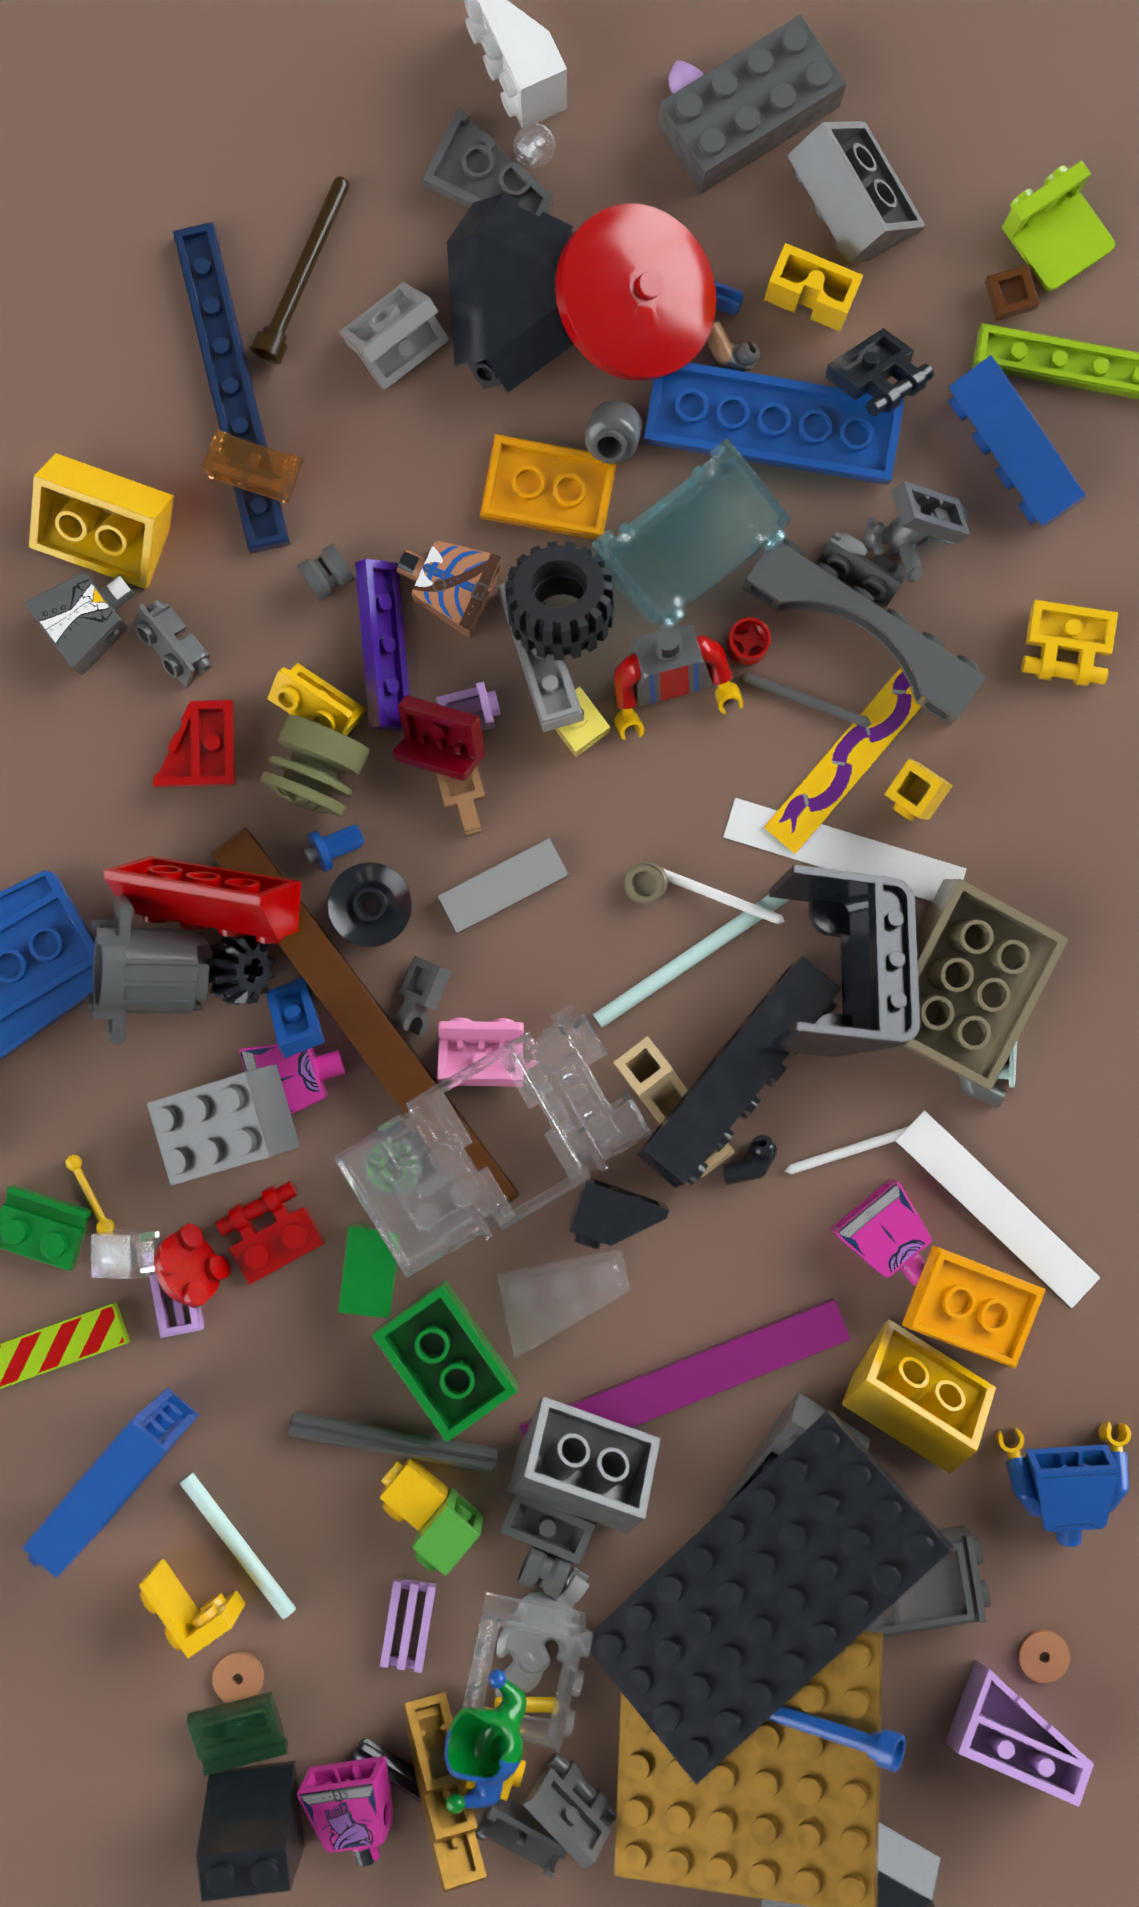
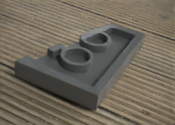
M458 107L422 179L423 187L467 208H470L473 202L506 193L520 200L519 207L537 216H540L542 212L548 214L553 204V196L521 165L513 162L497 147V142L486 132L483 133L470 121V116Z

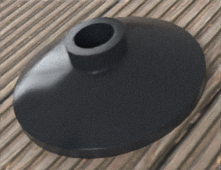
M360 863L343 871L334 881L328 895V915L335 930L347 941L364 947L381 946L398 937L407 926L412 912V897L405 880L392 868L380 863ZM369 898H375L379 902L378 910L372 914L364 910V903Z

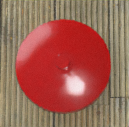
M635 203L619 204L605 208L594 214L573 232L560 255L555 279V293L559 315L568 336L585 358L602 371L629 381L656 380L687 365L705 345L713 327L716 312V288L709 261L696 238L682 223L671 215L657 208Z

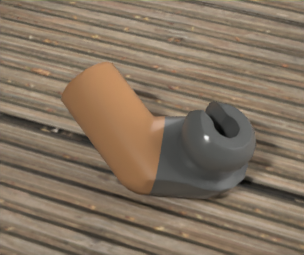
M713 323L706 342L716 362L720 366L739 371H747L753 368L760 358L758 346L751 341L741 345L730 343L721 323Z

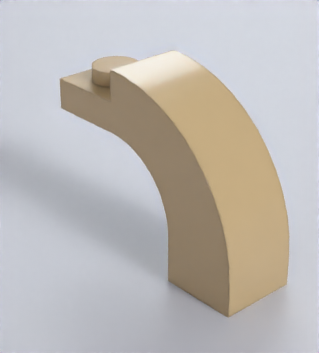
M648 1036L613 1062L659 1124H661L688 1091L672 1066ZM729 1143L719 1152L713 1148L704 1160L708 1167L701 1178L735 1153Z

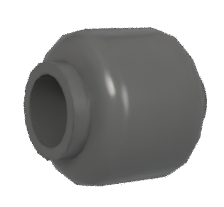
M618 400L605 401L595 407L589 417L585 432V443L591 455L603 463L613 465L624 463L630 459L636 452L641 437L642 422L639 413L633 406Z

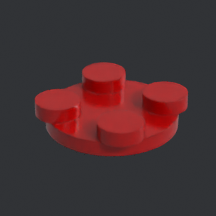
M193 1223L182 1226L178 1232L163 1239L155 1252L154 1269L162 1289L173 1300L192 1308L204 1305L216 1293L220 1281L227 1278L230 1274L228 1261L223 1256L215 1254L211 1246L203 1239L200 1228Z

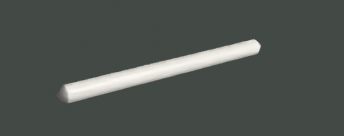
M663 869L670 883L775 924L785 922L779 913Z
M909 1126L789 1164L785 1172L795 1174L895 1142Z

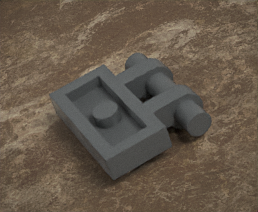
M556 1751L546 1763L550 1769L540 1775L523 1805L574 1860L585 1869L594 1864L611 1833L608 1826L615 1821L617 1813L608 1804L609 1798L600 1788L594 1789L581 1775L582 1769L574 1760L568 1762L559 1751Z

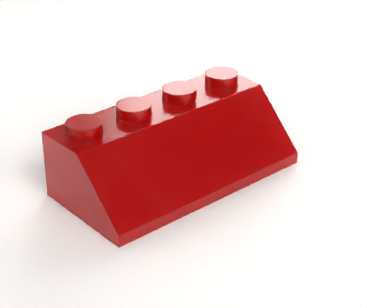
M147 856L104 870V880L115 897L119 895L127 896L134 908V914L142 915V920L148 923H165L168 920L180 922V927L183 929L201 930L206 927L218 929L217 933L219 935L227 937H238L243 934L254 935L257 942L266 944L280 943L282 938L299 930L301 881L155 856Z

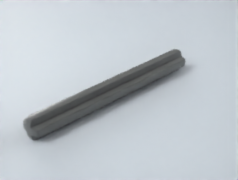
M300 1412L292 1415L289 1424V1435L295 1438L487 1473L495 1471L498 1459V1450L492 1447L453 1440L446 1443L442 1438Z

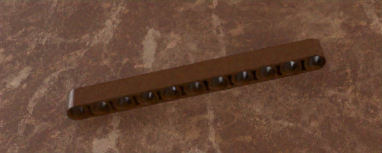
M246 827L211 852L221 868L285 878ZM300 899L299 930L282 938V942L278 943V945L476 1211L487 1221L520 1196L518 1190ZM440 1143H445V1144L450 1145V1146H447V1145H439V1146L436 1147V1145H437V1144H440Z

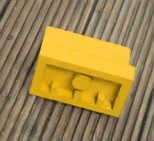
M164 1558L158 1561L139 1583L141 1589L140 1597L144 1606L150 1613L158 1614L166 1626L164 1631L169 1643L175 1650H182L187 1659L230 1630L246 1605L237 1590L227 1597H224L220 1592L200 1607V1612Z

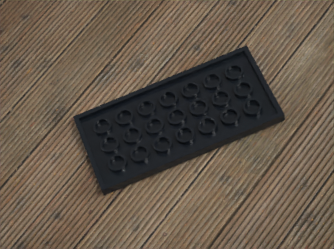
M829 1409L581 1643L697 1785L941 1561L954 1546L837 1415Z

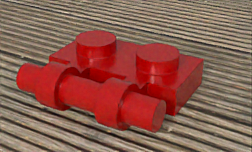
M291 1181L277 1188L274 1185L266 1188L261 1192V1197L244 1206L240 1203L228 1209V1215L215 1221L216 1227L222 1236L236 1229L240 1232L243 1240L229 1247V1250L248 1285L325 1243L306 1206L293 1213H290L285 1202L298 1196L297 1190ZM271 1211L277 1221L257 1232L252 1220Z

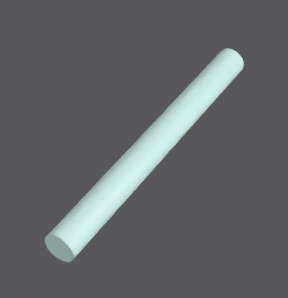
M191 1473L179 1483L280 1617L282 1619L287 1618L296 1610L294 1604L195 1474Z

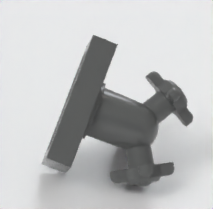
M903 481L891 490L899 516L886 527H884L883 522L876 523L874 517L867 518L864 540L865 548L867 550H874L876 555L883 554L882 544L890 543L893 547L888 549V554L891 557L901 556L908 582L912 583L919 580L922 575V566L918 553L921 546L928 544V535L958 544L970 536V532L959 499Z

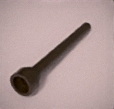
M343 176L336 177L331 185L270 326H264L263 331L257 332L250 347L253 353L266 361L280 364L288 349L285 343L287 340L285 332L349 189V182Z

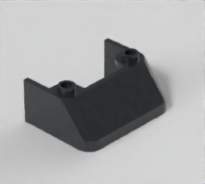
M793 865L769 889V897L809 902V919L813 927L821 934L841 937L843 1014L830 1013L823 1015L814 1024L796 1022L771 1042V1050L839 1057L899 1047L906 1044L917 1035L920 1028L915 897L912 889L907 883L898 878Z

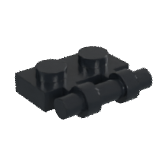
M883 328L829 363L825 378L855 400L866 393L873 398L866 403V410L871 416L876 417L882 412L889 413L897 408L901 403V399L905 396H914L922 391L926 386V382L933 378L934 372L928 364H923L918 368L911 363L914 350ZM891 376L898 380L893 385L887 381Z

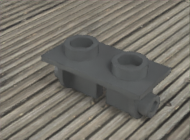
M835 531L816 564L820 562L830 566L839 574V578L852 586L863 588L875 600L887 607L906 577V573L900 570L902 565L896 564L883 555L875 554L871 561L866 559L864 556L868 550L865 548L864 543L850 536L846 531L844 534Z
M158 599L152 602L147 609L143 604L139 605L134 623L138 637L146 646H152L161 657L164 669L172 678H178L185 688L189 687L195 670L201 675L212 666L208 660L210 654L192 633L178 640L176 635L186 629V625L168 603L163 604Z

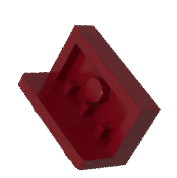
M408 695L398 704L404 738L392 752L394 760L458 780H466L486 755L480 716Z

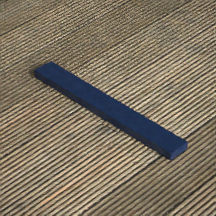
M209 222L173 231L248 551L250 554L291 545L214 222Z

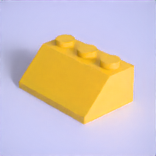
M55 453L33 478L29 548L112 578L121 575L126 583L147 589L170 531L174 495Z
M888 1319L853 1373L842 1405L951 1474L978 1450L996 1387Z

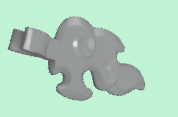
M576 1567L569 1573L558 1599L546 1595L544 1591H533L524 1596L519 1603L517 1614L504 1626L499 1635L496 1648L497 1656L503 1658L506 1654H510L513 1657L512 1663L504 1670L506 1679L519 1687L524 1694L532 1691L538 1685L543 1671L550 1664V1655L545 1647V1643L548 1640L557 1642L559 1652L556 1658L559 1662L569 1659L581 1643L583 1630L580 1628L572 1629L569 1624L578 1619V1614L572 1607L588 1589L589 1583L586 1581L589 1576ZM496 1689V1698L502 1696L500 1690Z

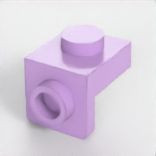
M484 681L476 683L475 688L436 697L437 704L480 716L482 731L494 729L493 717L501 715L495 690L487 692Z

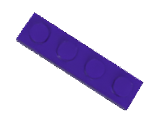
M363 559L355 562L369 728L403 731L398 704L406 695L410 696L400 579L397 573L398 563Z

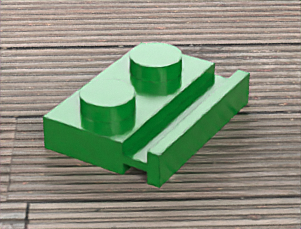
M17 1185L8 1186L6 1193H8L7 1198L0 1210V1249L67 1271L75 1269L87 1230L85 1228L87 1220L91 1216L92 1210Z

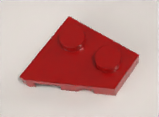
M233 700L190 701L181 718V727L173 735L167 748L169 752L159 773L154 775L153 787L237 786L235 702Z

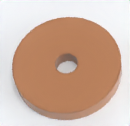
M1045 1629L1035 1630L1026 1635L1021 1641L1018 1648V1662L1023 1672L1033 1681L1051 1683L1057 1681L1066 1673L1070 1664V1652L1065 1641L1057 1633ZM1041 1653H1048V1658L1040 1660Z
M243 1651L231 1652L222 1657L212 1675L215 1693L221 1700L231 1705H244L251 1702L258 1696L264 1683V1670L261 1663L252 1654ZM240 1674L243 1677V1681L236 1682L234 1675Z

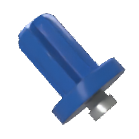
M351 825L324 837H321L318 831H313L307 834L310 848L305 849L304 852L309 863L316 861L322 872H326L333 868L332 859L361 848L365 843L364 837L357 825Z

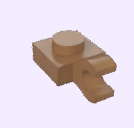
M478 767L463 781L436 773L445 809L458 807L466 836L482 832L474 804L476 801L486 799Z

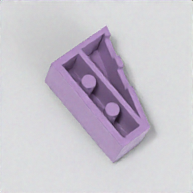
M974 1661L945 1744L960 1755L1079 1807L1094 1763L1052 1725L1045 1721L1026 1701L1000 1680L993 1671Z

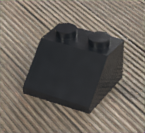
M585 1176L569 1222V1232L575 1233L576 1242L599 1249L601 1243L612 1246L667 1219L669 1209L661 1201Z

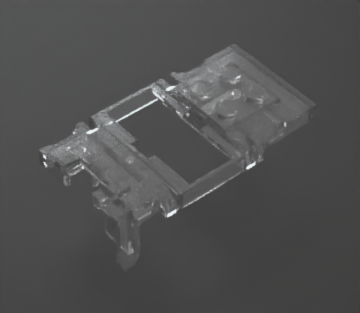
M573 1004L550 1016L554 1024L544 1029L542 1035L533 1039L532 1035L526 1032L411 1099L406 1103L409 1111L402 1117L400 1114L378 1126V1131L334 1156L336 1164L406 1278L447 1255L448 1250L454 1252L474 1240V1235L477 1237L483 1234L486 1240L493 1236L491 1230L498 1226L502 1230L508 1228L584 1183L586 1180L591 1179L592 1177L589 1172L596 1168H599L602 1172L608 1168L604 1161L611 1158V1154L614 1153L616 1156L637 1144L636 1140L638 1138L642 1140L652 1134L635 1101L628 1092L620 1094L621 1098L609 1104L588 1065L607 1055V1052L586 1016L581 1014ZM500 1060L529 1109L539 1104L553 1128L544 1132V1135L569 1176L514 1210L488 1166L480 1171L476 1168L464 1148L473 1143L444 1094Z

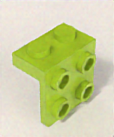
M1082 160L1069 169L1065 165L1056 169L1045 179V185L1034 193L1031 189H1027L1018 195L1010 203L1011 211L1001 227L1042 287L1048 292L1055 291L1110 254L1115 247L1114 239L1081 194V190L1091 176V172Z

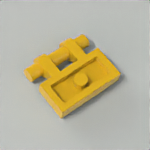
M1034 600L1031 603L1025 644L1041 646L1040 658L1024 656L1021 672L1036 674L1037 679L1051 680L1052 677L1073 680L1075 685L1088 686L1089 683L1105 685L1108 678V668L1094 666L1095 655L1108 657L1112 654L1118 612ZM1057 650L1079 652L1077 664L1057 661Z

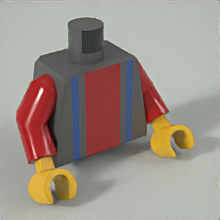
M692 625L676 628L664 627L657 633L635 639L632 643L630 654L614 670L616 707L621 709L615 716L614 724L623 740H626V728L634 725L639 737H642L644 734V725L638 714L633 710L634 707H641L712 688L713 684L718 685L715 696L722 714H726L724 702L728 699L738 700L740 709L743 708L740 689L737 684L730 682L733 676L723 647L717 641L706 636H697Z

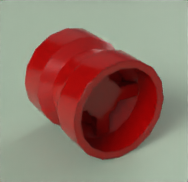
M747 617L739 620L733 625L726 641L728 657L735 664L742 667H751L758 664L764 658L771 644V633L768 626L757 618Z

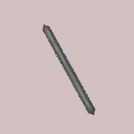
M748 672L740 675L743 682L864 728L872 725L869 718Z

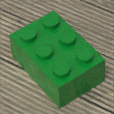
M446 1279L378 1326L372 1334L376 1343L446 1443L518 1392V1381Z

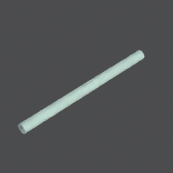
M767 895L755 905L774 912L790 900L773 898ZM742 912L595 1012L593 1016L602 1028L752 927L762 918Z

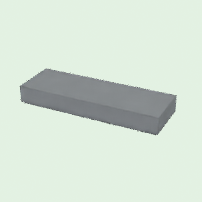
M550 838L438 895V898L458 934L568 877L569 874Z

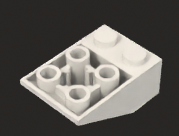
M464 0L469 18L465 19L468 32L474 44L481 42L486 52V55L483 56L486 70L491 80L498 79L504 90L500 95L508 116L511 118L516 115L523 130L566 110L567 68L550 32L508 0Z

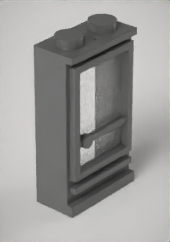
M964 1525L938 1529L954 1548L865 1630L883 1632V1637L972 1622L986 1623L984 1607H990V1596L985 1580L980 1581L977 1565L983 1564V1553L978 1537L973 1538Z

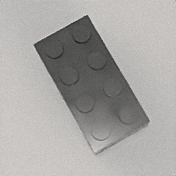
M800 14L661 101L659 104L657 126L700 192L704 193L839 108L847 83Z

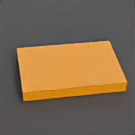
M495 434L480 519L603 541L617 464L603 463L595 459L589 451Z
M932 1245L902 1325L913 1331L1016 1368L1046 1289Z

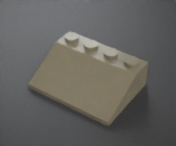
M944 879L916 932L920 1028L917 1035L901 1047L988 1090H992L1069 939L962 879Z

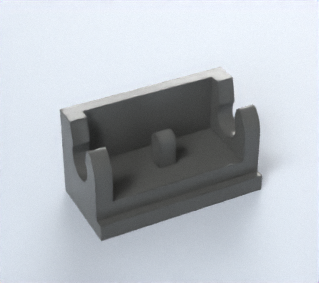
M508 1797L507 1801L499 1799L496 1805L485 1807L476 1822L478 1827L475 1831L476 1838L482 1841L488 1838L542 1867L543 1874L550 1878H553L555 1875V1866L558 1859L564 1860L567 1851L525 1806Z

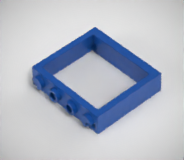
M169 1388L165 1389L138 1413L22 1547L29 1554L28 1558L35 1568L40 1564L46 1571L58 1578L100 1533L198 1418L199 1414Z

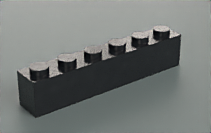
M804 956L791 963L636 1155L674 1188L682 1186L686 1182L693 1185L707 1169L708 1165L704 1160L713 1148L719 1152L733 1137L735 1132L730 1129L739 1116L746 1119L758 1106L761 1099L756 1095L765 1084L769 1087L774 1085L787 1069L782 1062L790 1052L772 1051L771 1042L796 1022L814 1024L823 1015L832 1013L838 1005L833 999L841 988Z

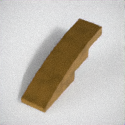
M443 1692L404 1703L403 1708L417 1785L442 1893L484 1881L487 1875L475 1834L478 1827L473 1808H464L458 1814H453L446 1808V1800L450 1794L458 1793L465 1795L468 1793L466 1788L467 1780L452 1776L446 1766L445 1742L448 1729L453 1721L446 1693Z

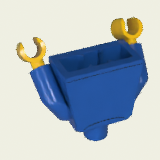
M1102 1422L1099 1426V1437L1105 1444L1110 1446V1450L1107 1445L1026 1449V1457H1022L1020 1449L1024 1444V1436L1019 1429L1014 1427L1017 1441L1011 1447L1004 1445L1002 1433L1000 1430L997 1431L996 1442L1008 1454L1009 1460L1005 1461L1014 1495L1029 1515L1040 1518L1044 1530L1056 1532V1540L1059 1544L1066 1547L1078 1546L1082 1542V1530H1095L1105 1527L1109 1513L1116 1509L1128 1493V1454L1123 1452V1446L1130 1441L1131 1431L1126 1424H1118L1119 1435L1115 1440L1111 1437L1110 1422Z

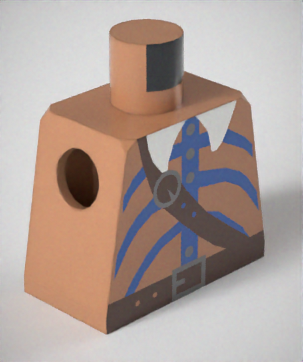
M435 541L427 559L405 550L399 561L397 573L416 581L412 597L417 605L464 636L471 638L503 566L502 558L496 554L443 541Z

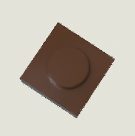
M1028 264L989 275L985 280V286L996 321L1036 310L1040 304Z

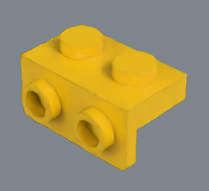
M299 663L290 670L282 667L277 672L267 698L290 715L316 722L345 736L363 719L367 709Z

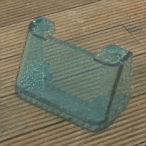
M728 438L711 450L712 459L702 467L698 465L692 470L691 477L627 525L624 522L619 526L618 537H615V535L607 530L592 542V557L599 555L604 560L605 568H609L612 574L613 585L655 629L662 625L664 627H674L687 615L684 611L686 607L761 549L765 548L767 552H770L788 537L784 530L788 527L792 518Z

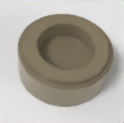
M642 862L628 870L624 878V888L632 901L648 905L657 902L665 895L668 888V878L665 871L658 864Z

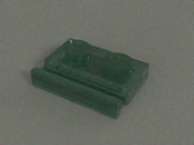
M272 1691L188 1713L186 1724L197 1757L201 1759L204 1776L288 1753V1741L283 1734V1725Z

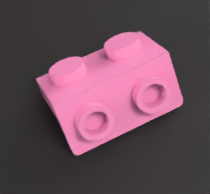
M462 1017L439 1022L438 1085L523 1087L524 1023L514 1022L507 1018H498L491 1022H476Z

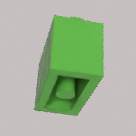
M451 1487L448 1491L447 1499L420 1531L416 1533L412 1546L417 1551L415 1553L416 1559L429 1571L435 1572L439 1570L444 1576H447L479 1538L484 1514Z

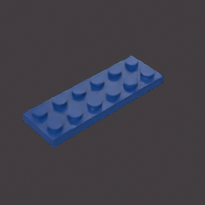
M689 362L681 369L653 381L643 444L889 485L892 480L905 399L902 398L900 405L891 412H882L873 417L866 410V403L873 398L868 393L855 400L838 387Z

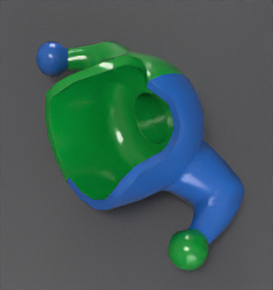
M501 1669L493 1670L488 1676L490 1686L494 1689H499L502 1694L501 1703L494 1710L476 1707L461 1709L454 1717L448 1729L445 1742L447 1769L452 1776L472 1781L476 1784L465 1795L452 1793L448 1796L446 1808L453 1814L460 1813L464 1808H485L496 1805L501 1796L503 1781L511 1777L522 1759L523 1740L520 1727L526 1709V1696L519 1687L506 1679V1675Z

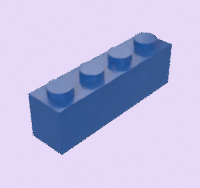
M992 355L948 386L954 395L953 398L948 400L949 404L961 421L968 417L978 430L971 435L985 456L990 452L994 454L1000 463V466L995 469L996 474L1008 490L1014 486L1017 488L1024 499L1018 506L1031 525L1039 521L1041 526L1047 527L1088 498Z

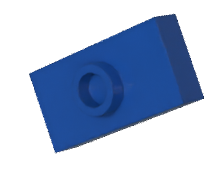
M303 977L269 990V993H266L278 1047L284 1058L325 1043L312 991Z

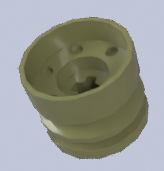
M287 715L277 741L293 752L291 758L270 756L268 762L284 771L283 777L263 771L260 782L271 788L280 798L314 813L333 814L343 817L346 806L330 798L331 793L351 798L353 791L337 779L340 773L360 776L370 749L352 738L299 716Z

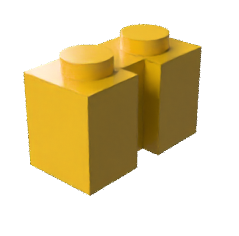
M785 243L769 280L764 301L795 313L798 304L813 309L810 320L840 332L863 275Z

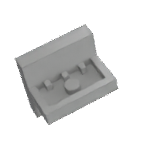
M402 282L338 332L345 344L358 354L378 386L383 390H386L450 340L434 316L439 311L430 297L405 282Z

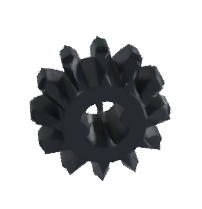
M243 934L238 937L222 936L220 943L210 945L213 956L203 961L205 964H209L208 982L212 983L210 994L221 998L227 1004L240 1005L258 1003L259 995L269 993L267 981L276 977L270 972V966L276 959L267 955L269 951L268 944L257 942L256 937L253 935Z

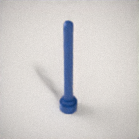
M786 1706L779 1708L767 1719L868 1753L869 1759L874 1760L877 1767L892 1772L898 1771L904 1757L905 1736L887 1729L883 1730L882 1733L875 1731L872 1735Z

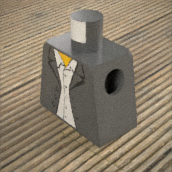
M81 573L29 599L24 605L71 668L83 675L127 630L128 625L116 609L134 597L135 594L121 575H118L100 589L87 573Z

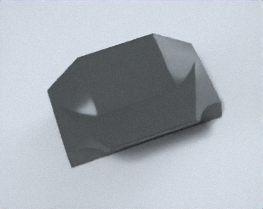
M514 1495L500 1527V1532L579 1565L596 1523Z

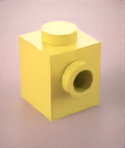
M580 686L575 691L584 720L555 729L575 758L608 735L610 731V726Z

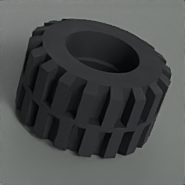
M557 541L548 542V547L541 549L539 545L531 548L530 556L522 554L516 560L517 567L511 566L508 572V581H505L509 626L512 628L513 636L516 640H521L522 647L528 652L535 648L536 655L544 659L548 654L554 655V660H563V655L570 654L572 659L582 657L581 651L584 649L592 652L597 648V640L604 642L607 638L608 628H612L614 621V596L610 569L605 568L604 560L599 555L592 557L591 549L585 546L581 549H576L573 542L566 541L565 546H557ZM555 595H570L579 599L574 604L566 607H550L541 603Z

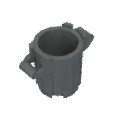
M119 895L113 901L115 909L114 920H92V929H96L93 956V993H88V1011H92L91 1020H108L106 1030L109 1039L113 1044L117 1045L122 1044L127 1037L125 1031L126 1013L191 1014L192 1011H202V1005L199 1001H206L209 979V964H203L202 956L198 954L199 946L208 945L206 935L203 932H194V930L131 928L134 908L130 899L125 895Z

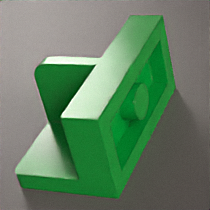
M352 1223L348 1227L338 1313L388 1318L391 1313L394 1280L398 1270L396 1264L400 1234L396 1231L371 1229L368 1224Z

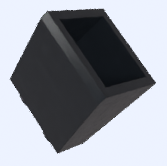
M295 1761L210 1771L196 1854L201 1902L291 1891L305 1847L300 1801L297 1796L298 1784Z

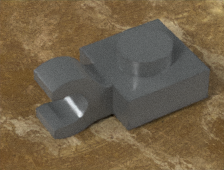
M414 956L398 995L405 997V1000L394 1017L393 1025L406 1031L409 1028L410 1032L422 1037L429 1026L427 1008L436 1010L452 971Z

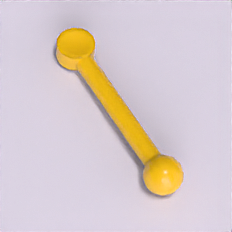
M75 1154L69 1155L65 1165L74 1172L98 1221L96 1225L97 1232L102 1236H107L114 1231V1222L105 1217L81 1169L82 1159Z

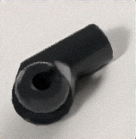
M756 1136L752 1140L743 1160L722 1164L726 1185L760 1179L766 1175L777 1153V1147L770 1136Z

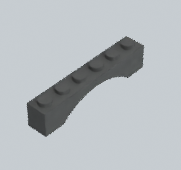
M775 537L772 539L747 576L742 589L775 611L807 610L823 612L843 618L864 629L879 641L897 661L910 684L915 703L949 726L959 719L986 678L978 672L979 666L975 662L962 655H958L956 658L943 649L944 643L936 636L928 632L920 634L909 627V620L904 615L893 609L885 611L873 603L874 597L859 586L850 588L838 580L839 574L830 566L820 562L816 565L803 557L804 551L795 543L786 539L781 542Z

